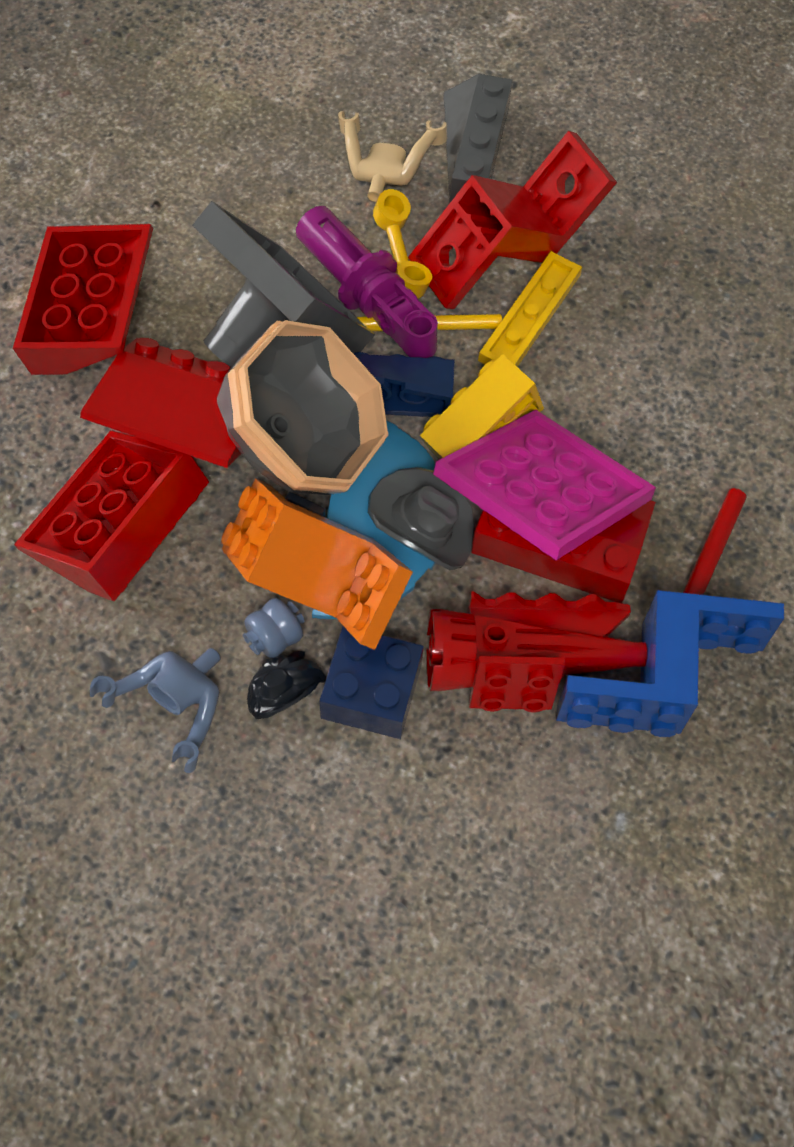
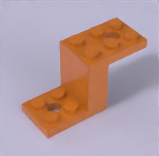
M255 478L252 486H247L241 494L238 503L240 511L235 522H230L223 532L221 539L223 552L247 582L337 618L361 645L375 650L413 571L373 538L288 502L270 484Z

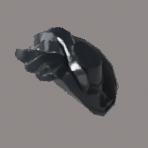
M295 651L288 656L281 653L278 658L271 657L270 659H265L262 663V666L252 678L247 693L248 710L256 719L269 718L290 708L315 690L320 682L325 683L326 676L319 665L311 660H302L305 657V652Z

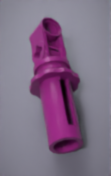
M316 206L307 211L297 224L296 237L341 284L338 290V298L344 303V306L350 310L360 308L366 317H373L383 332L391 336L409 357H432L437 350V319L423 306L416 295L405 287L404 280L395 273L397 262L392 258V255L386 250L372 253L328 207Z

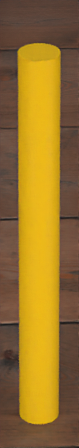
M501 314L434 315L438 322L437 330L496 329L502 321ZM357 317L371 331H383L373 317Z

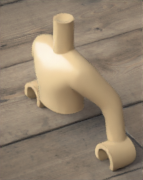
M344 111L338 113L340 131L345 135L347 156L353 177L359 181L371 182L367 197L374 202H377L380 193L384 190L385 184L407 185L414 177L428 148L431 145H442L447 141V123L443 122L442 127L435 129L432 128V121L429 120L426 122V132L414 144L407 158L406 151L398 145L376 143L372 145L368 156L362 159L357 135L360 131L359 113H355V116L351 119L345 118Z

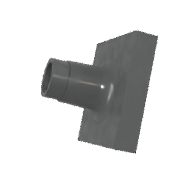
M211 201L192 226L246 277L242 288L218 318L215 327L203 340L205 345L221 361L229 365L230 368L277 320L330 327L352 353L361 352L375 336L367 326L280 244L215 202Z

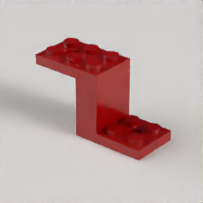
M568 131L524 186L471 175L408 258L410 261L423 264L430 270L432 280L429 287L445 308L455 309L498 256L543 263L551 251L557 254L617 184V181L579 135ZM570 175H573L575 185L573 190L567 194L565 192V181ZM454 247L456 250V260L450 266L449 252Z

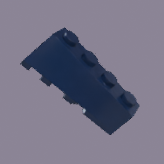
M363 352L353 353L381 384L385 415L433 417L436 414L441 415L451 405L455 359H443L437 356L420 358L406 357L400 354L384 356L369 355Z

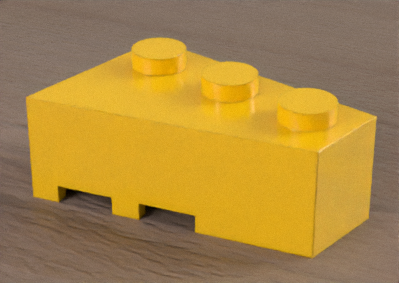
M502 354L496 361L491 360L486 363L480 370L478 378L468 388L460 389L453 396L451 405L441 415L436 414L428 420L420 437L427 448L439 459H442L517 420L530 411L537 410L541 412L544 410L536 384Z

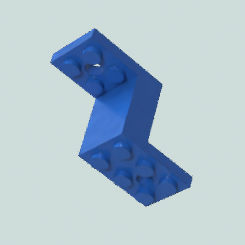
M657 590L642 623V642H645L647 645V663L645 667H641L640 683L568 675L557 704L556 721L567 722L568 726L574 728H588L592 725L609 726L608 728L611 731L627 733L637 729L650 731L652 735L658 737H671L681 734L698 706L699 648L714 649L717 647L735 648L737 652L745 654L763 651L784 620V603Z

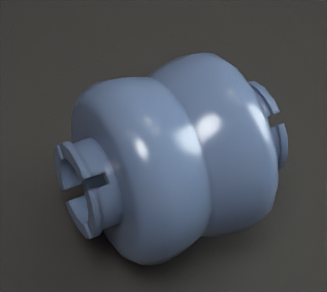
M272 598L261 610L250 613L244 621L247 633L243 634L246 643H252L249 645L250 649L257 656L263 652L269 658H276L286 647L299 642L303 637V630L300 624L305 622L301 613L295 614L299 609L291 601L285 604L278 598Z

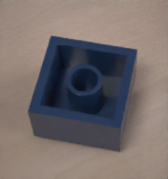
M342 626L319 701L321 719L401 739L422 666L424 646L382 635L374 650L361 645Z

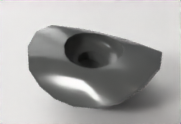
M418 467L398 469L381 479L369 495L368 514L376 527L401 544L448 570L462 568L471 553L475 533L472 508L467 498L433 475V470Z

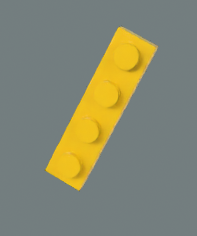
M551 251L479 352L478 361L486 364L491 360L496 361L504 354L518 367L581 276L582 266Z

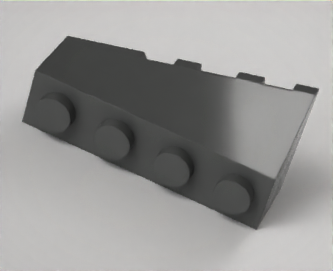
M477 74L444 92L445 122L447 123L446 156L448 161L449 204L471 175L492 179L508 115L512 79Z

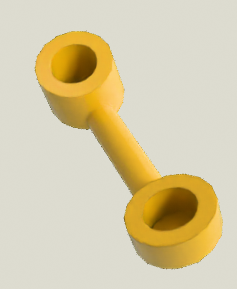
M394 189L384 190L380 193L374 206L373 217L376 224L387 232L392 255L397 262L395 273L404 280L405 287L410 289L419 299L424 296L432 280V273L423 264L409 261L401 229L404 227L411 212V205L408 198L402 192Z

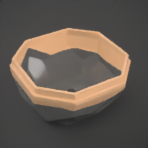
M277 320L254 342L225 375L217 397V404L226 424L228 435L254 470L292 493L331 495L348 491L388 436L381 384L330 327Z

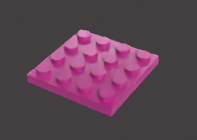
M537 410L436 461L433 475L448 484L452 489L458 491L482 510L488 512L555 560H558L652 500L656 489L655 486Z

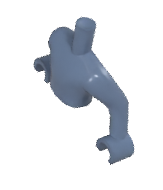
M209 648L191 664L175 652L168 651L158 655L138 671L116 682L108 676L94 678L90 685V697H94L99 692H106L102 698V706L108 708L114 704L115 697L148 684L147 689L152 698L175 715L181 714L187 707L193 704H199L187 739L175 745L172 755V762L183 756L190 758L185 764L184 772L191 773L196 769L198 749L210 728L219 697V687L205 674L221 660L220 655L214 649Z

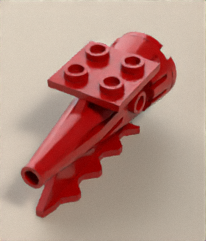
M471 591L467 613L444 609H430L427 626V636H430L429 649H426L427 685L430 688L429 691H446L472 687L469 708L483 709L490 712L501 709H524L527 712H540L552 709L560 680L564 676L630 667H645L647 663V645L645 642H633L607 637L630 616L631 608L628 604L605 602L596 594L587 595L577 601H565L556 593H549L537 600H525L515 592H508L496 599H484L476 592Z

